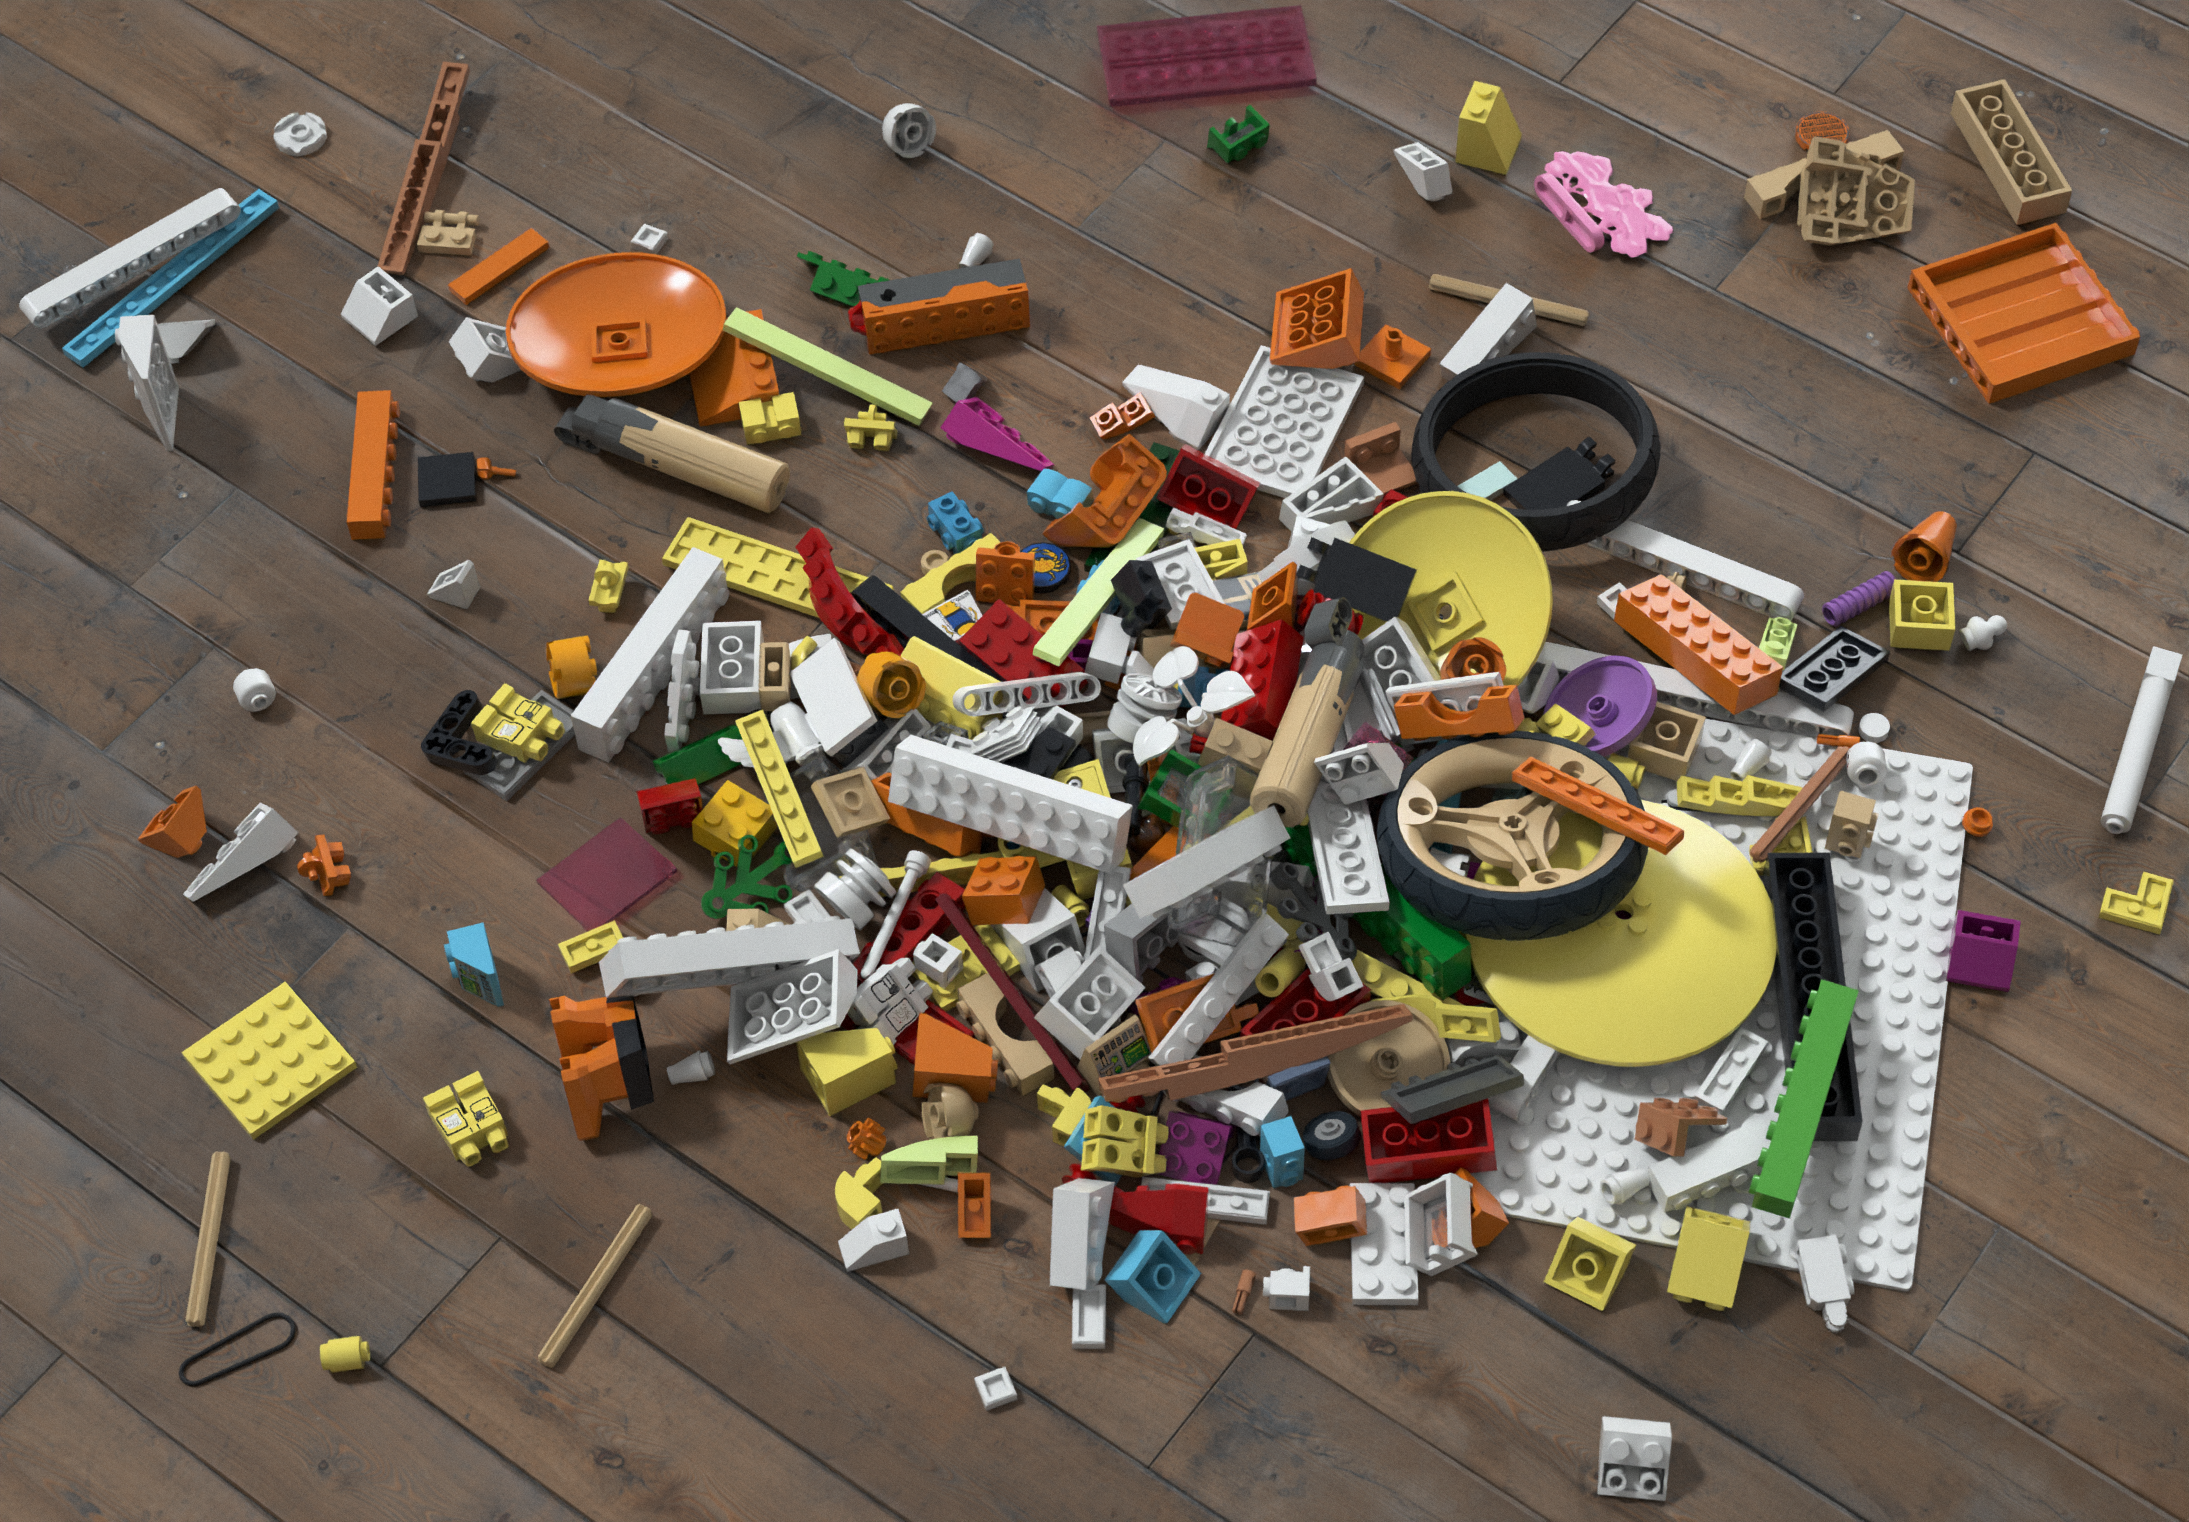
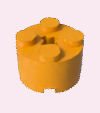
M588 635L546 643V659L550 665V671L548 672L555 698L563 699L586 695L595 683L597 667L595 659L589 658L588 653L591 652Z
M880 652L868 655L857 676V680L871 708L890 718L906 716L904 715L911 709L915 710L920 705L925 695L926 683L919 667L893 652Z

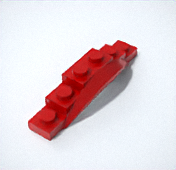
M811 527L795 548L806 562L803 570L809 577L810 598L821 621L839 640L866 656L880 652H893L901 656L904 651L902 645L894 634H888L854 599L834 566L830 555L833 547L819 528Z

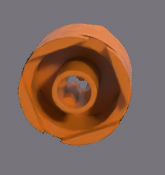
M1482 637L1461 640L1453 646L1444 660L1440 671V680L1500 672L1503 682L1506 675V665L1502 657L1503 653L1495 643ZM1471 668L1476 671L1475 674L1470 671Z

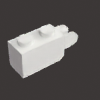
M1837 1234L1798 1240L1795 1246V1254L1806 1304L1814 1311L1822 1310L1824 1322H1826L1825 1325L1829 1332H1841V1329H1844L1848 1320L1846 1306L1851 1299L1850 1295H1854L1851 1275L1846 1276L1843 1263H1847L1845 1246L1843 1243H1838Z

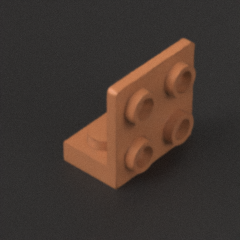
M1396 422L1345 440L1344 457H1347L1381 490L1384 496L1391 489L1399 491L1418 484L1413 467L1400 449L1401 429Z

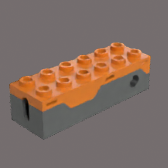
M1020 258L858 286L859 303L848 310L850 328L853 332H858L865 336L869 355L1030 327L1028 288Z

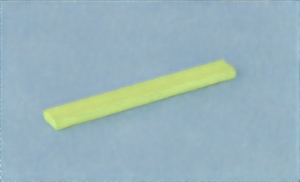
M737 307L723 325V331L918 426L921 425L932 408L933 402Z
M1139 518L1034 646L1033 655L1060 666L1100 616L1101 612L1104 611L1116 596L1111 579L1129 560H1136L1140 556L1149 554L1163 537L1164 528Z

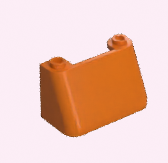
M1129 433L1101 454L1092 465L1090 477L1093 483L1101 489V492L1091 506L1086 508L1080 502L1077 503L1065 516L1052 521L1042 534L1059 547L1109 548L1115 546L1125 537L1165 481L1167 471L1164 464Z

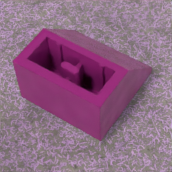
M1958 910L1952 928L1946 981L2009 992L2018 949L2021 921Z

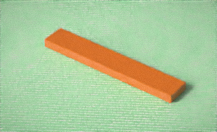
M1531 756L1512 772V781L1664 855H1667L1684 839L1683 829Z

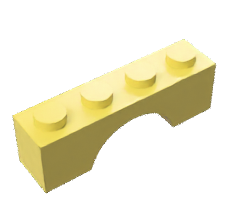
M992 533L976 540L970 547L961 553L954 554L938 568L931 569L921 579L908 584L900 592L901 597L921 614L944 603L945 596L953 587L964 582L976 581V552L978 547L994 549L1000 541Z

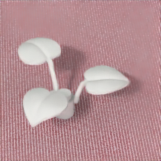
M1180 646L1168 652L1155 666L1153 680L1161 688H1170L1178 683L1192 708L1187 713V724L1176 719H1171L1167 722L1164 717L1156 716L1139 728L1133 743V753L1137 764L1141 767L1147 761L1169 751L1178 741V727L1186 730L1188 734L1194 732L1197 736L1208 738L1216 720L1212 715L1213 713L1230 709L1255 697V693L1248 686L1244 678L1235 671H1226L1217 675L1208 683L1207 692L1201 695L1200 707L1196 704L1183 682L1184 679L1192 677L1197 672L1199 666L1197 655L1186 646Z

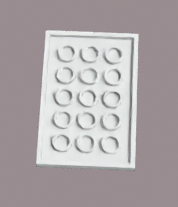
M1261 345L1205 454L1260 482L1257 490L1287 498L1319 475L1364 385V376L1338 368L1326 369L1272 365L1270 362L1271 348Z

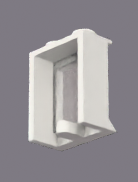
M1449 1173L1404 1195L1406 1265L1429 1276H1434L1478 1255L1472 1244L1470 1188L1473 1187V1183L1460 1178L1456 1174Z

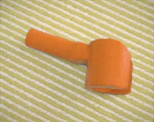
M487 457L477 459V474L483 480L489 479L493 475L516 476V470L492 467L491 460Z

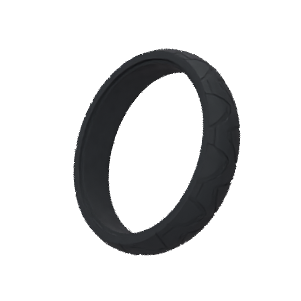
M1527 352L1497 357L1474 365L1459 373L1442 386L1429 401L1416 425L1411 453L1413 471L1416 481L1419 483L1421 493L1436 491L1466 493L1456 486L1442 471L1435 456L1437 448L1446 432L1461 417L1479 406L1498 399L1526 394H1551L1571 397L1603 409L1619 421L1628 431L1637 452L1623 476L1605 491L1583 502L1554 509L1523 510L1502 507L1528 529L1542 552L1582 545L1611 532L1624 523L1642 504L1653 487L1661 457V443L1658 439L1657 424L1650 408L1634 387L1612 370L1587 359L1548 352Z

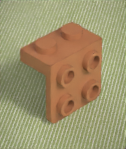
M1654 1098L1653 1102H1640L1635 1127V1140L1674 1157L1684 1156L1689 1125H1727L1728 1118L1718 1114L1717 1108L1698 1106V1101L1694 1099L1679 1098V1102H1673L1669 1099Z

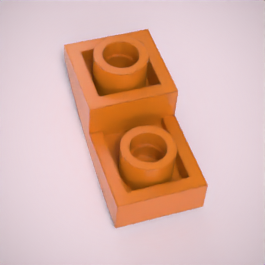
M1140 392L1118 407L1112 402L1091 416L1090 419L1100 438L1104 440L1135 429L1153 419L1155 415L1146 398Z

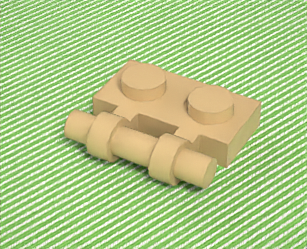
M444 210L425 212V223H433V226L422 225L417 243L419 252L471 256L476 232L474 228H468V226H478V215H469L468 212L459 211L458 214L445 213ZM445 224H456V225H457V227H444V226H445Z

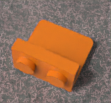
M1191 593L1170 646L1174 648L1180 646L1189 647L1195 652L1197 657L1204 659L1206 665L1218 669L1226 667L1230 664L1234 652L1231 650L1235 643L1236 634H1238L1243 622L1244 613L1201 594Z

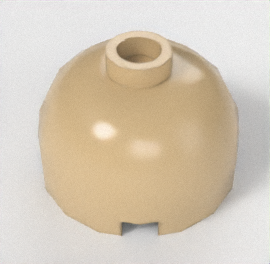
M928 1084L924 1090V1094L929 1093L928 1102H922L921 1108L922 1121L927 1137L929 1138L933 1135L935 1139L968 1136L973 1129L975 1120L978 1118L977 1103L972 1100L970 1094L962 1086L957 1084Z

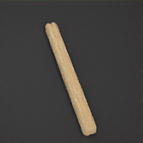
M1433 274L1429 283L1431 290L1488 304L1501 290L1438 274ZM1531 297L1533 298L1535 315L1579 326H1585L1589 316L1587 310Z
M216 1151L211 1158L185 1319L190 1327H202L205 1324L231 1160L227 1152Z
M638 1204L634 1208L539 1353L538 1359L541 1364L549 1368L556 1365L651 1219L652 1213L648 1207Z

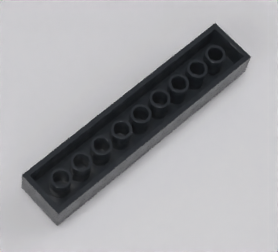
M1830 852L1768 853L1763 872L1765 888L1772 903L1777 952L1774 974L1785 1073L1787 1067L1794 1069L1796 1061L1790 1060L1795 1041L1802 1043L1804 1035L1799 1034V1029L1803 1016L1810 1017L1812 1009L1806 1008L1811 990L1818 991L1821 979L1846 986ZM1849 1023L1814 1141H1857L1863 1120L1851 1023Z

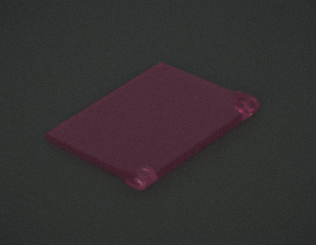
M620 817L536 881L542 889L588 932L616 919L673 876L677 869L673 863L666 857H663Z

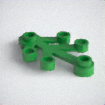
M753 835L741 837L738 841L740 852L735 883L726 890L727 870L733 866L734 858L729 852L717 854L714 858V866L716 868L713 887L701 899V908L704 914L712 919H720L727 915L728 909H754L755 906H759L764 912L769 913L767 905L763 902L749 905L733 901L741 893L773 899L778 904L790 901L793 893L789 886L780 885L773 887L757 884L758 881L781 865L789 866L793 864L792 859L785 855V842L776 846L774 856L749 873L752 852L757 849L758 841ZM745 839L752 842L750 850L746 849L743 845ZM721 856H725L728 859L726 867L722 866L719 862ZM779 889L786 891L787 897L785 900L779 898ZM714 898L720 899L722 903L720 909H716L713 906L712 901Z

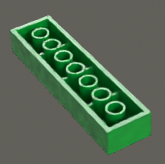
M1308 824L1305 826L1285 827L1290 839L1282 843L1284 858L1292 864L1309 866L1312 876L1315 878L1318 876ZM1381 863L1389 898L1388 911L1357 912L1351 918H1354L1361 925L1363 931L1368 936L1376 938L1387 954L1394 955L1401 961L1404 969L1409 974H1415L1430 993H1435L1442 1000H1445L1471 981V943L1458 931L1447 928L1416 910L1393 885Z

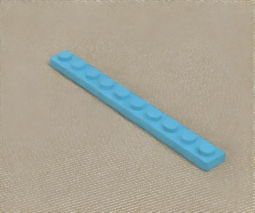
M256 190L239 204L241 213L235 221L182 250L62 348L64 355L84 368L116 341L115 329L119 328L120 317L149 315L279 209L278 201L262 190Z

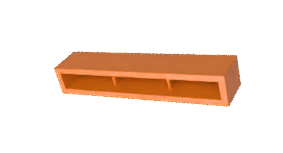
M391 390L364 391L357 394L347 510V526L352 540L386 538V527L391 526V513L388 505L393 503L390 483L395 480L394 467L391 466V463L396 461V447L393 444V439L398 438V427L395 418H399L400 415L399 403L394 401Z

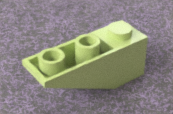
M1769 617L1759 649L1783 666L1784 670L1787 666L1798 624L1792 623L1789 619L1783 617Z

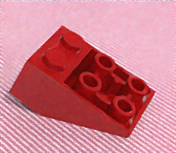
M696 778L636 791L646 833L663 834L668 832L670 827L679 825L682 828L692 827L693 820L703 810Z

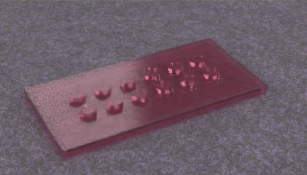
M1301 5L1097 26L1109 107L1316 86L1317 78Z

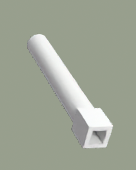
M2154 646L2152 648L2100 820L2102 826L2110 833L2120 834L2131 829L2182 654Z

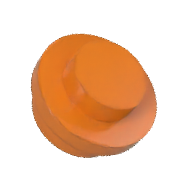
M1976 807L1964 814L1962 825L1969 834L1983 837L1989 834L1993 827L1992 816L1986 809Z

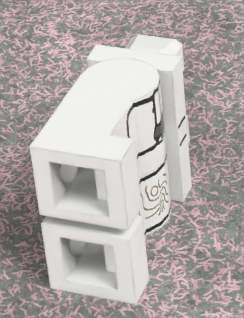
M900 958L892 964L881 965L876 970L877 972L857 987V995L847 1012L855 1025H860L858 1029L878 1028L883 1038L888 1036L892 1044L896 1042L895 1038L916 1020L919 1013H923L929 1008L925 1002L933 993L931 987L924 980H917L912 985L907 979L916 971V967L909 958Z

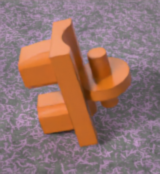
M325 834L316 835L315 841L317 846L312 852L303 854V859L297 864L298 873L303 877H309L310 881L319 879L323 896H332L334 887L349 885L351 872L348 865H333L335 862H343L344 849L342 842H327Z

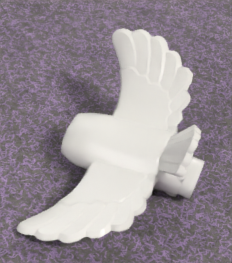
M793 702L786 703L775 709L771 713L770 720L774 729V738L785 764L788 761L795 760L810 780L817 779L830 770V766L808 713H805L801 707ZM718 739V744L722 747V751L729 755L732 761L741 762L743 766L754 768L743 740Z

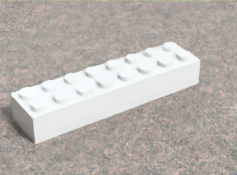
M692 547L571 714L575 737L580 751L609 763L612 757L622 750L627 736L630 732L636 730L644 712L651 709L659 691L665 689L669 683L673 665H671V654L678 629L690 631L692 643L697 644L702 632V624L712 623L718 608L727 602L729 590L727 588L723 559Z
M910 735L895 747L888 802L1109 874L1124 860L1133 808L1131 804L914 735Z
M831 916L820 922H812V919H802L791 925H783V922H773L762 928H755L754 925H743L733 931H725V928H714L703 934H696V931H685L674 937H666V934H655L645 940H637L636 937H625L618 940V943L608 951L599 962L606 998L740 984L838 949L850 962L860 952L852 918L841 919L840 916Z

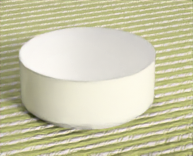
M1869 713L1860 720L1858 731L1865 741L1880 743L1887 738L1890 724L1883 715Z

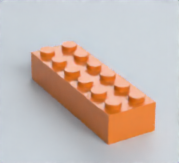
M1662 574L1618 594L1614 622L1733 715L1778 694L1783 666Z

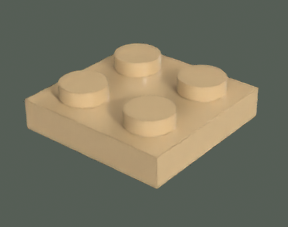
M864 767L816 780L811 785L837 838L886 824L890 819Z

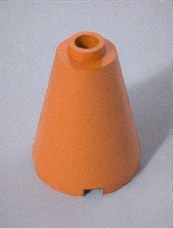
M1934 512L1899 538L1891 552V556H1894L1896 562L1894 564L1896 571L1907 580L1929 582L1941 580L1949 566L1957 528L1955 519L1946 512Z

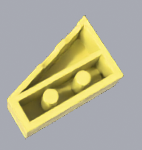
M1241 539L1195 548L1212 580L1247 574L1248 561Z

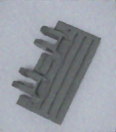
M1492 1054L1481 1058V1061L1471 1056L1465 1058L1464 1067L1453 1062L1447 1065V1070L1427 1076L1425 1080L1415 1075L1409 1077V1085L1407 1086L1399 1081L1391 1083V1089L1382 1091L1381 1098L1410 1124H1414L1524 1086V1076L1501 1055L1494 1056Z

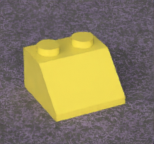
M1576 1217L1567 1225L1544 1283L1603 1311L1627 1269L1636 1244L1580 1217Z

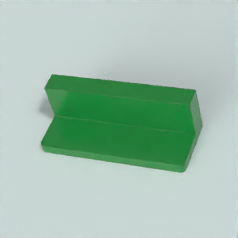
M730 724L652 762L656 771L663 775L666 784L696 778L697 784H700L741 764V762L732 761L729 755L722 751V747L718 744V739H743L738 727Z

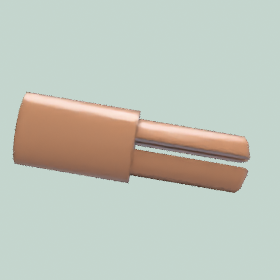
M1251 1270L1242 1271L1232 1308L1234 1314H1243L1247 1298L1251 1294L1256 1278V1273Z

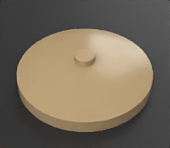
M1391 1000L1371 1001L1355 1007L1346 1015L1404 1003ZM1405 1004L1413 1016V1021L1375 1038L1328 1055L1331 1064L1327 1075L1334 1092L1345 1106L1360 1117V1110L1391 1107L1381 1098V1092L1391 1089V1083L1399 1081L1407 1086L1409 1085V1077L1417 1075L1422 1080H1425L1427 1076L1447 1070V1065L1450 1064L1447 1044L1444 1038L1439 1037L1436 1025L1425 1014L1410 1005Z

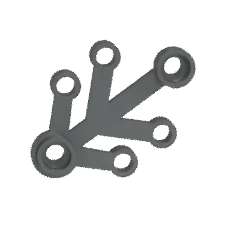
M1289 862L1280 863L1270 874L1272 883L1280 890L1290 889L1305 910L1299 908L1294 899L1286 897L1277 906L1279 914L1286 919L1293 918L1303 922L1296 930L1298 939L1303 943L1322 935L1318 933L1317 928L1321 929L1323 933L1329 932L1342 960L1350 958L1352 961L1357 955V950L1354 942L1349 938L1348 919L1354 913L1333 914L1336 918L1335 929L1330 923V914H1326L1320 881L1318 880L1314 884V890L1317 893L1316 905L1297 880L1298 869L1296 866Z

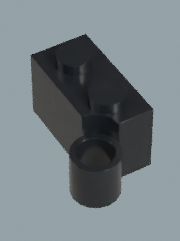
M1129 560L1111 579L1125 617L1121 620V627L1127 635L1135 638L1145 629H1154L1172 610L1152 561Z

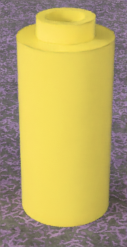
M1289 947L1282 949L1255 977V984L1259 992L1267 997H1276L1300 976L1306 966L1305 959L1301 957V952H1294L1297 949Z

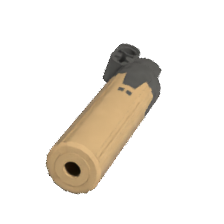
M587 394L578 408L569 407L554 428L556 437L564 443L593 454H598L604 449L766 513L774 511L779 506L786 493L785 491L790 479L789 466L782 461L617 398L607 401Z
M1344 597L1315 604L1304 630L1305 640L1312 650L1296 683L1273 743L1250 795V806L1255 814L1274 805L1285 827H1294L1301 824L1303 819H1305L1322 777L1321 771L1314 763L1315 758L1331 754L1361 677L1362 665L1360 662L1365 646L1355 633L1348 630L1352 620V608L1349 601Z

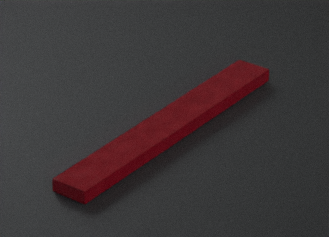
M944 893L937 897L935 900L1073 1091L1076 1088L1081 1089L1085 1093L1089 1091L1090 1086L1053 1035L1034 1018L1037 1013L956 901Z

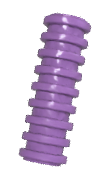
M1884 571L1880 575L1874 576L1873 579L1867 580L1866 583H1861L1859 587H1854L1852 590L1845 592V594L1839 595L1830 602L1823 604L1824 618L1831 626L1837 627L1848 619L1854 618L1855 615L1861 614L1862 611L1876 606L1877 603L1890 598L1893 582L1896 578L1890 572Z

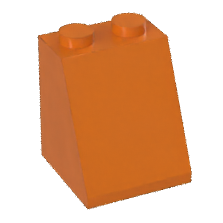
M919 1013L912 1097L928 1098L929 1093L924 1094L928 1084L953 1083L962 1086L970 1094L973 1101L988 1103L989 1091L995 1092L998 1060L992 1059L993 1048L927 1014Z

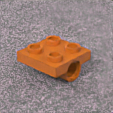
M1010 541L1000 542L996 544L994 549L978 547L976 552V601L995 603L1000 599L1005 604L1019 606L1020 599L1034 600L1035 554L1020 552V547Z

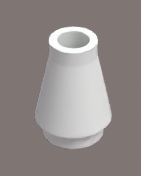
M976 233L970 237L962 260L958 265L959 268L980 265L992 253L993 242L981 233Z
M1757 739L1745 743L1734 768L1730 772L1731 777L1734 780L1743 781L1747 775H1754L1770 762L1769 757L1772 754L1770 748Z
M699 1050L680 1062L667 1067L668 1077L672 1085L709 1080L710 1076L716 1074L709 1051L701 1053Z
M1644 1168L1607 1174L1605 1179L1600 1182V1191L1607 1203L1620 1205L1642 1188L1649 1186L1650 1178Z

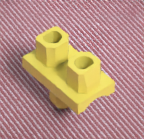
M870 404L868 412H858V419L845 418L844 428L847 433L849 448L862 449L864 448L865 437H875L874 449L889 451L892 440L897 439L898 431L895 429V422L886 421L887 414L877 413V405Z
M599 560L589 597L590 606H598L600 612H616L629 568L628 562L611 563L606 560Z

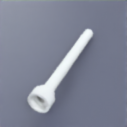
M912 850L906 857L904 862L906 874L861 970L863 979H867L874 974L917 878L926 874L931 864V859L920 851Z

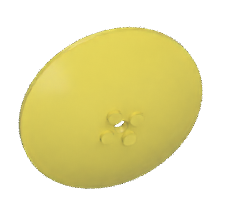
M1456 491L1422 493L1398 501L1371 518L1350 540V544L1417 570L1398 618L1408 624L1439 676L1444 660L1456 643L1461 640L1482 637L1495 643L1503 653L1502 657L1506 665V675L1503 680L1504 686L1517 685L1518 687L1536 663L1549 632L1553 605L1552 584L1545 557L1538 543L1528 529L1510 512L1492 501L1469 493ZM1445 605H1451V616L1446 620H1441L1439 616L1441 608ZM1352 609L1354 613H1361L1363 615V625L1357 635L1361 640L1386 623L1383 620ZM1471 668L1470 671L1475 674L1476 671Z

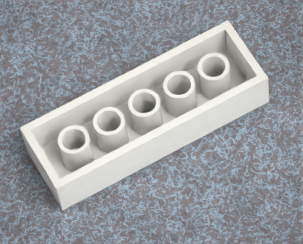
M1273 805L1221 830L1125 883L1123 887L1140 919L1150 914L1156 919L1170 912V905L1172 908L1178 909L1193 901V897L1195 899L1211 891L1210 887H1217L1228 881V877L1232 878L1246 871V867L1249 868L1265 860L1262 854L1267 858L1281 851L1280 844L1290 839V836Z

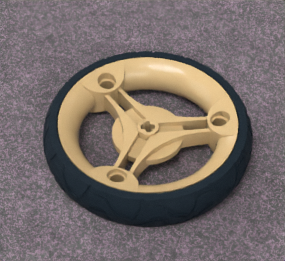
M1515 731L1507 735H1500L1498 732L1486 733L1479 737L1464 736L1443 743L1418 757L1402 772L1398 789L1386 794L1377 825V842L1380 855L1382 856V864L1391 882L1407 902L1409 901L1416 910L1429 919L1441 923L1447 928L1462 931L1461 933L1495 940L1506 939V941L1536 940L1563 935L1599 920L1612 911L1626 897L1642 873L1648 853V846L1600 824L1603 835L1602 845L1592 861L1579 871L1566 868H1552L1548 858L1555 852L1559 844L1560 830L1558 821L1569 811L1576 814L1580 813L1537 792H1533L1520 799L1494 801L1480 808H1449L1438 805L1446 799L1472 788L1491 784L1516 783L1512 781V772L1530 756L1645 811L1638 793L1631 786L1626 776L1613 763L1597 752L1565 738L1527 731ZM1434 842L1470 849L1482 861L1497 867L1506 868L1520 882L1519 886L1488 884L1461 876L1439 863L1428 849ZM1534 866L1537 872L1532 873L1529 867Z

